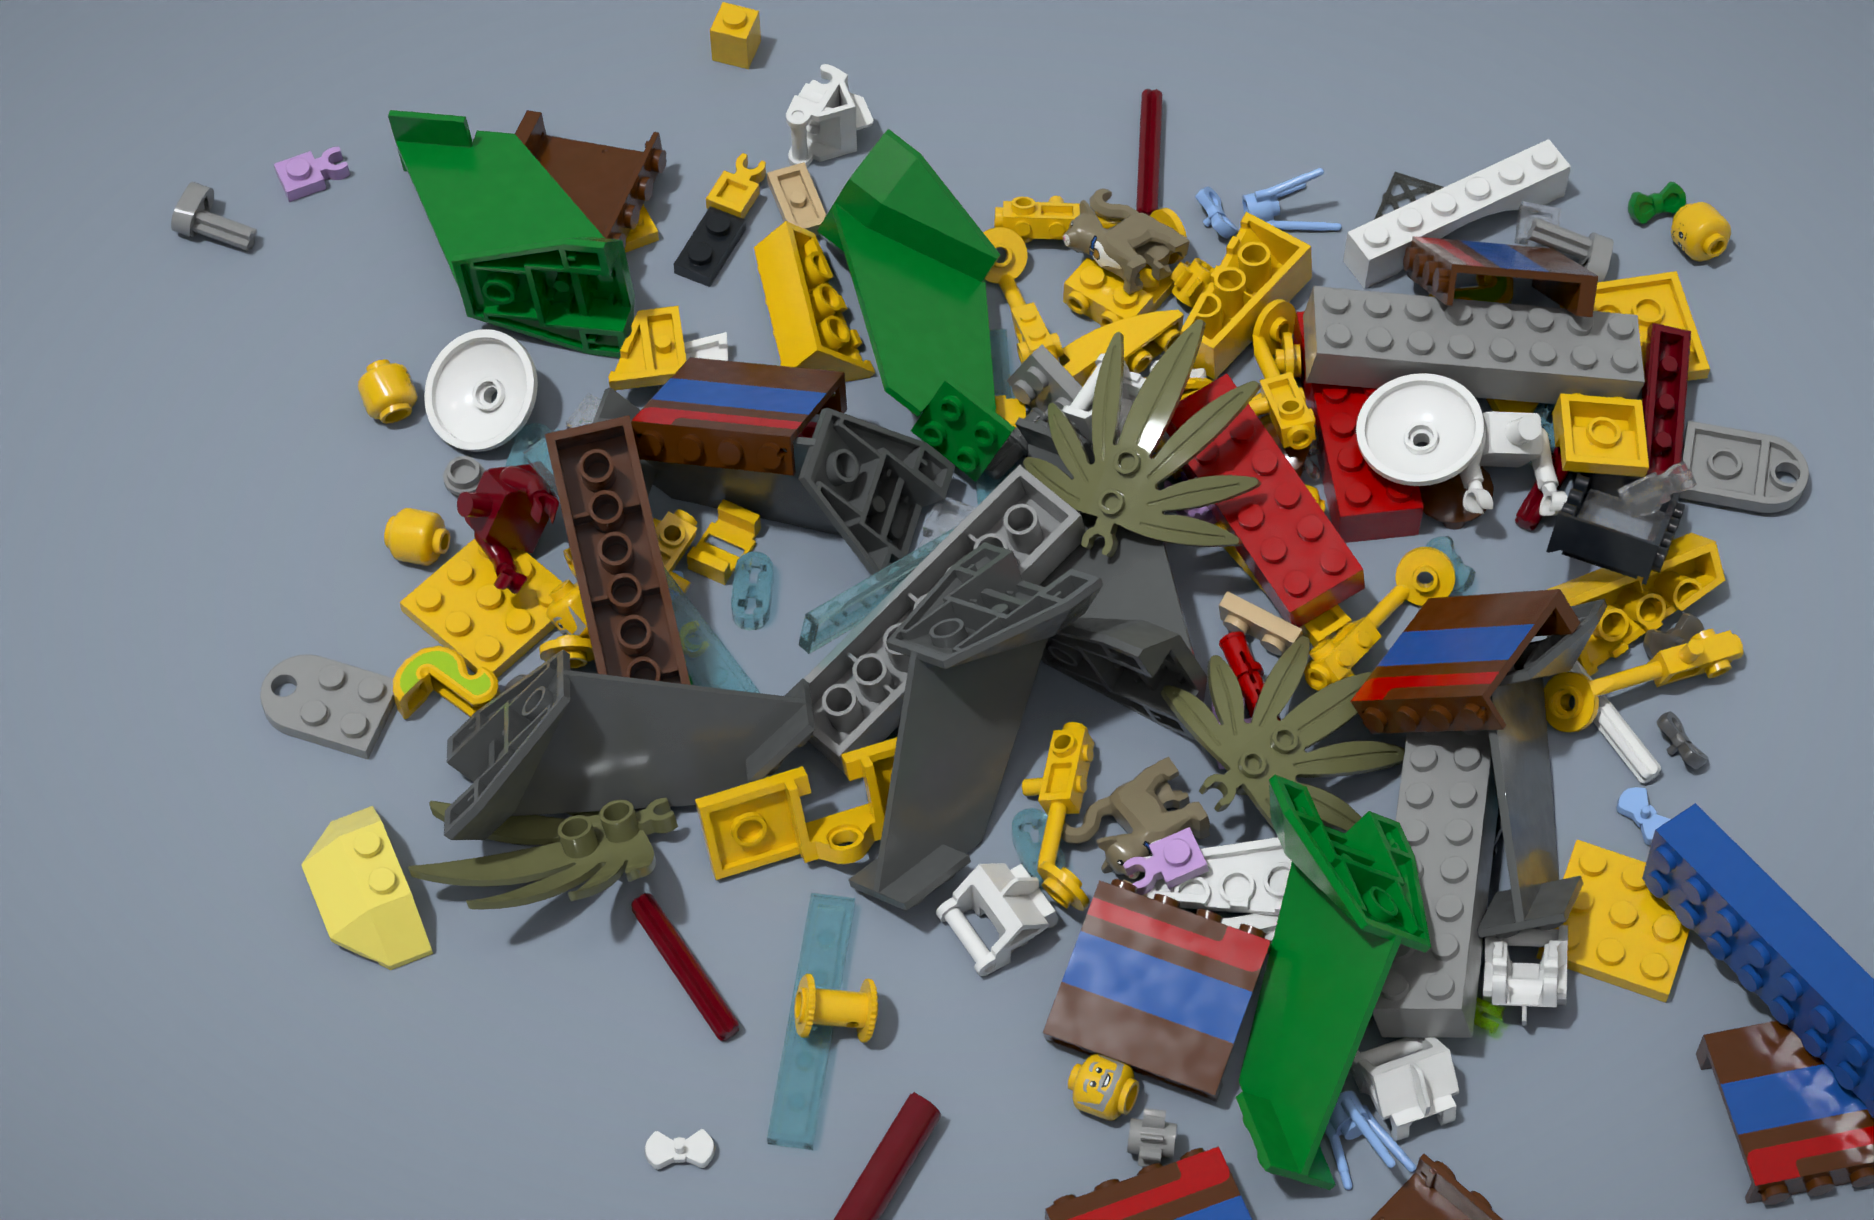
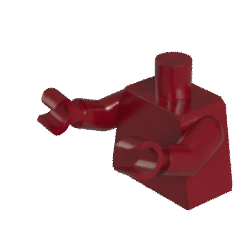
M536 463L489 468L483 473L475 492H462L457 500L458 513L465 517L467 524L474 530V539L494 566L498 576L494 586L500 590L507 588L513 594H518L527 577L516 572L514 559L507 548L525 553H533L549 518L551 523H554L559 506V496L554 476L543 464Z

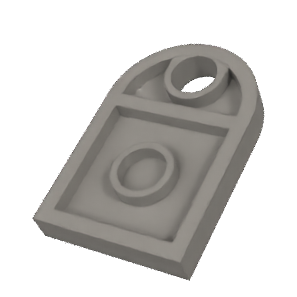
M1043 344L1007 380L1019 401L1028 404L1031 408L1036 407L1047 416L1050 403L1053 402L1062 410L1064 406L1071 405L1082 389V386ZM1093 402L1088 408L1087 412L1091 411L1093 407ZM1075 428L1076 432L1079 435L1083 436L1080 430ZM1088 440V441L1091 443V448H1090V449L1092 450V452H1093V454H1094V451H1093V443H1092L1090 440Z
M1688 420L1682 450L1680 483L1677 485V487L1682 488L1679 498L1762 513H1775L1786 510L1801 498L1808 481L1809 470L1803 454L1793 444L1773 435ZM1781 471L1789 472L1797 481L1793 483L1782 482L1777 478L1776 473Z
M297 655L278 663L266 675L260 692L261 704L267 720L281 733L367 760L395 705L393 678L317 655ZM291 683L297 686L295 691L288 696L281 697L274 694L275 689L281 684Z

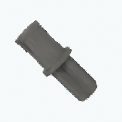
M1034 407L1024 419L1036 423L1037 420H1046L1048 416L1040 409ZM1017 426L984 471L993 480L1000 479L1021 457H1028V443Z

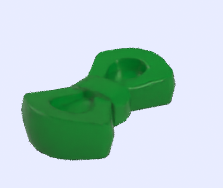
M1671 181L1667 183L1660 193H1652L1648 196L1641 192H1633L1628 201V213L1639 224H1645L1654 215L1664 212L1676 214L1681 207L1685 206L1686 194L1680 185Z

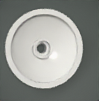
M482 329L457 337L439 353L428 373L424 401L431 426L445 442L465 451L483 452L507 443L523 428L534 408L538 387L534 362L520 342L500 331ZM497 391V397L495 401L492 403V395Z
M1418 373L1405 375L1380 386L1366 400L1357 420V442L1367 464L1382 477L1403 485H1433L1458 475L1475 459L1484 438L1483 414L1475 397L1460 383L1436 374ZM1419 442L1428 443V445L1423 447L1415 446Z

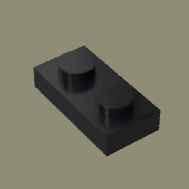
M710 206L674 262V274L710 287L746 230L745 219Z

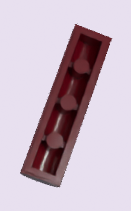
M1652 323L1647 328L1644 362L1645 383L1642 387L1641 399L1649 461L1646 477L1676 486L1680 483L1691 331Z
M915 1092L913 1094L910 1093L833 1220H879L941 1118V1113L935 1105Z

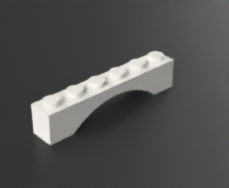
M1547 139L1347 232L1343 262L1364 289L1398 274L1404 269L1403 259L1407 247H1411L1412 236L1441 239L1456 229L1487 215L1509 210L1533 211L1563 197L1571 165L1553 143Z

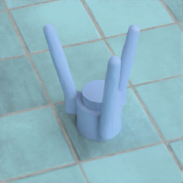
M1322 168L1302 174L1273 187L1242 195L1244 214L1248 212L1280 230L1339 231L1342 228L1340 223L1274 221V216L1280 215L1278 198L1305 188L1306 182L1324 174Z
M1354 1091L1340 1093L1325 1133L1330 1140L1343 1187L1346 1190H1350L1353 1186L1339 1138L1340 1135H1343L1347 1140H1351L1363 1134L1387 1167L1393 1168L1396 1163L1386 1147L1409 1172H1415L1416 1165L1376 1121L1367 1105H1362Z

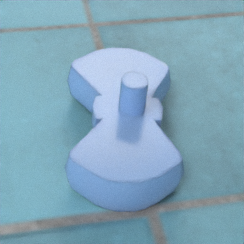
M1209 186L1200 189L1195 198L1208 214V217L1203 220L1204 225L1209 227L1212 224L1214 230L1226 239L1235 235L1238 228L1226 217L1218 194Z
M1628 788L1620 795L1617 801V812L1635 822L1641 829L1646 845L1651 846L1655 830L1671 820L1657 815L1655 808L1649 805L1646 788Z

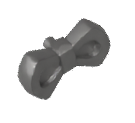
M1683 613L1676 626L1666 632L1655 629L1648 630L1643 642L1644 650L1652 659L1661 650L1688 643L1691 637L1704 631L1703 624L1694 615Z
M1671 711L1662 714L1657 720V725L1673 743L1666 749L1667 752L1672 756L1679 750L1682 759L1692 768L1698 769L1702 767L1708 757L1685 734L1680 719Z

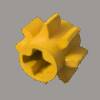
M1195 258L1192 263L1180 261L1169 276L1175 281V286L1171 290L1173 295L1182 303L1193 308L1201 292L1206 291L1214 268L1199 258Z

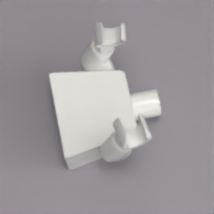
M1496 411L1482 413L1484 419L1483 443L1472 463L1459 473L1464 488L1468 489L1463 497L1464 508L1471 513L1484 514L1483 509H1493L1492 497L1482 486L1484 479L1480 466L1521 467L1532 461L1538 489L1543 492L1544 496L1540 503L1539 513L1542 516L1557 515L1568 497L1566 492L1557 491L1559 482L1553 466L1549 437L1546 430L1541 427L1540 415L1537 413Z

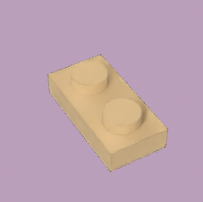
M805 162L767 172V182L783 221H788L815 233V235H819L817 230L826 217V213Z
M1228 591L1219 604L1220 620L1223 621V625L1231 632L1241 631L1245 635L1247 633L1259 639L1265 649L1276 655H1283L1297 639L1303 636L1301 628Z

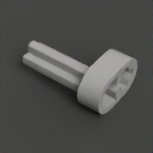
M196 182L189 183L174 209L171 220L172 230L189 237H195L199 233L247 251L249 248L252 249L257 229L210 213L214 201L213 188Z
M1538 218L1532 221V226L1527 234L1529 240L1579 258V265L1596 274L1598 282L1604 281L1610 265L1614 244L1613 239L1594 232L1589 237Z

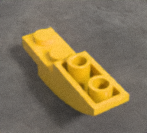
M1179 310L1156 311L1112 322L1081 336L1062 348L1063 356L1060 357L1059 363L1083 387L1097 367L1095 364L1096 359L1100 354L1106 353L1114 334L1120 332L1124 335V360L1130 372L1139 374L1149 366L1152 359L1163 351L1166 352L1181 335L1180 330L1183 327L1184 314Z

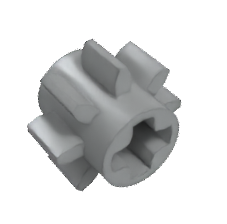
M1144 1108L1143 1119L1131 1118L1127 1153L1139 1154L1138 1166L1146 1167L1151 1164L1160 1163L1161 1157L1173 1158L1177 1124L1165 1122V1110Z

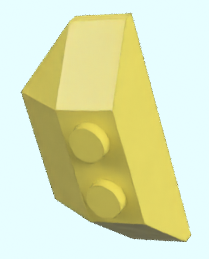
M370 806L331 821L301 864L331 942L362 957L374 960L389 970L433 954L408 883L382 820L374 807Z

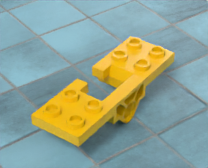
M897 737L841 754L844 772L848 780L864 778L868 804L807 823L805 822L800 797L810 794L811 789L808 775L803 766L695 799L711 870L715 879L719 880L799 854L804 863L821 859L837 864H849L862 859L873 843L881 840ZM854 842L850 845L838 846L843 843Z

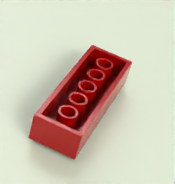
M1305 311L1296 312L1292 339L1293 344H1300V379L1308 409H1312L1315 417L1316 440H1314L1331 523L1345 543L1418 535L1424 509L1419 486L1403 485L1382 477L1367 464L1358 446L1356 434L1358 416L1366 400L1377 389L1306 383L1303 314Z
M1227 373L1179 402L1162 437L1164 444L1199 410L1237 387ZM1249 404L1213 442L1181 468L1189 480L1219 475L1248 476L1260 480V487L1207 507L1221 528L1242 540L1240 546L1234 547L1285 621L1301 627L1365 589L1362 566Z

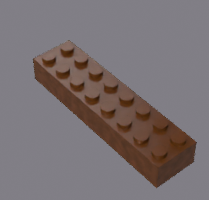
M630 415L545 434L598 674L691 685Z

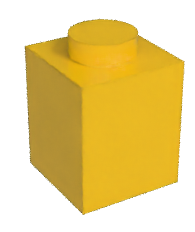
M722 2L710 28L713 61L749 69L761 43L760 15L758 10Z

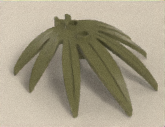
M1196 320L1156 363L1130 408L1117 445H1115L1123 391L1124 335L1120 332L1114 334L1099 370L1093 398L1092 442L1095 457L1094 464H1090L1082 441L1064 412L1053 402L1048 405L1049 428L1054 445L1063 463L1074 476V479L1072 480L1057 466L1039 458L1026 457L1023 464L1029 473L1072 508L1098 517L1094 527L1089 528L1084 533L1081 542L1082 547L1091 550L1094 541L1098 537L1103 536L1105 546L1102 554L1111 558L1118 546L1115 536L1118 526L1152 539L1179 545L1229 547L1242 544V540L1239 537L1212 523L1187 516L1164 515V513L1167 511L1200 508L1235 498L1260 487V480L1254 477L1236 475L1207 476L1183 481L1162 490L1157 489L1161 482L1185 466L1213 442L1242 412L1261 388L1258 382L1250 381L1213 400L1188 419L1170 437L1155 458L1152 459V455L1176 411L1189 380L1206 326L1203 320Z
M1301 636L1283 653L1268 675L1256 702L1251 723L1244 721V702L1239 682L1230 666L1218 655L1211 656L1207 666L1210 696L1218 720L1205 703L1183 689L1167 685L1163 687L1160 694L1192 736L1227 770L1224 775L1213 774L1207 777L1199 792L1203 795L1212 788L1222 792L1223 798L1214 807L1217 812L1227 809L1236 794L1248 795L1274 829L1271 823L1269 779L1274 774L1299 783L1296 781V778L1357 775L1387 769L1403 763L1404 748L1377 741L1343 742L1322 747L1308 753L1305 752V749L1328 737L1358 714L1350 701L1372 672L1353 675L1324 687L1300 703L1281 721L1277 720V716L1295 692L1307 664L1310 640L1306 636ZM1299 783L1307 786L1324 826L1346 833L1362 818L1351 806L1337 796L1323 789Z
M667 798L656 799L646 809L638 812L635 811L631 802L627 800H614L604 805L600 811L567 813L572 815V817L567 819L540 815L510 816L487 839L510 844L542 846L471 859L409 866L408 869L414 878L459 886H504L537 881L500 895L466 900L469 909L478 910L510 908L539 902L564 893L589 879L578 890L568 892L572 902L606 890L624 872L629 882L652 873L656 866V857L647 835L654 832H671L678 827L674 812L670 809ZM430 801L429 806L432 814L444 822L445 810L451 803Z

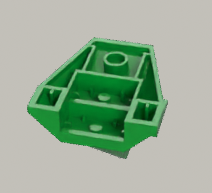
M390 110L388 118L403 170L408 171L456 281L467 317L586 354L620 358V349L625 338L632 332L631 325L634 320L635 292L623 240L605 238L516 134L477 130L472 141L466 116Z
M888 129L851 175L817 232L822 239L846 257L884 391L917 417L921 414L910 430L913 434L928 443L976 482L1015 429L1014 426L996 413L985 281L986 276L1001 255L922 154Z
M1274 774L1269 779L1271 823L1285 855L1292 863L1239 1077V1084L1243 1092L1239 1093L1236 1099L1243 1115V1123L1250 1132L1258 1152V1161L1266 1172L1331 1190L1336 1184L1321 1150L1320 1143L1398 948L1402 944L1426 953L1431 948L1415 855L1400 823L1368 811L1346 833L1324 826L1307 786Z

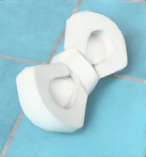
M700 1129L686 1140L685 1138L677 1137L674 1138V1141L659 1131H655L647 1140L644 1152L648 1163L656 1170H660L672 1163L684 1162L705 1168L715 1154V1145L710 1135L704 1129Z

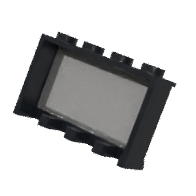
M1580 472L1577 475L1573 488L1569 492L1566 503L1564 502L1561 511L1558 513L1546 552L1550 553L1561 550L1563 551L1562 555L1635 579L1640 576L1644 578L1642 584L1646 585L1651 571L1660 573L1676 529L1679 526L1685 504L1678 502L1682 488L1646 476L1635 477Z

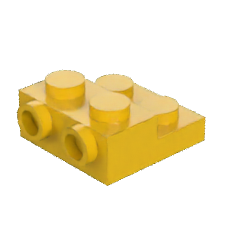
M1087 257L1064 282L1063 302L1075 313L1084 314L1102 327L1135 315L1155 312L1172 293L1171 290L1175 286V281L1169 276L1158 281L1151 274L1152 268L1146 264L1138 272L1140 274L1139 278L1143 283V289L1129 295L1123 289L1124 280L1121 277L1100 267L1094 259L1092 260Z
M1560 393L1552 412L1555 447H1560L1562 471L1635 477L1646 476L1649 469L1642 400L1625 399L1618 396L1600 397L1580 393Z

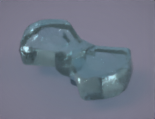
M1440 536L1430 540L1425 547H1432L1442 551L1450 558L1454 565L1455 584L1451 593L1467 591L1474 582L1476 572L1472 567L1463 564L1461 557L1455 553L1453 539L1449 536Z

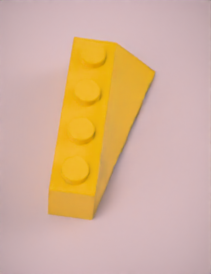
M1245 212L1240 222L1241 227L1237 235L1232 236L1228 243L1226 255L1219 266L1216 265L1206 291L1201 292L1180 330L1182 334L1199 319L1206 323L1193 368H1204L1207 376L1214 380L1253 341L1252 335L1256 320L1265 306L1276 299L1290 302L1312 278L1311 246L1248 212Z
M785 221L754 246L758 272L761 276L765 302L769 310L781 366L845 372V382L870 378L875 374L871 361L865 360L863 362L857 349L863 343L857 330H849L842 314L847 310V306L843 297L828 282L833 278V274L815 233Z
M1694 533L1674 539L1660 573L1651 571L1646 585L1642 584L1643 577L1638 576L1635 579L1600 568L1547 589H1561L1570 606L1605 599L1607 608L1577 659L1589 676L1599 671L1597 667L1609 658L1613 657L1616 659L1629 649L1628 645L1648 630H1656L1663 625L1662 621L1675 611H1683L1725 581L1716 541Z

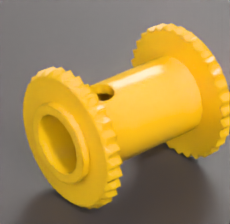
M805 974L801 978L794 1005L796 1031L801 1038L809 1036L812 1025L857 1028L856 1032L859 1041L865 1043L871 1039L878 1015L877 988L872 979H865L860 987V991L857 992L815 988L813 975Z

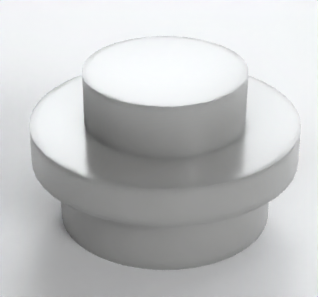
M456 457L448 463L444 471L443 480L445 487L449 492L457 496L462 492H475L485 472L484 468L472 457Z

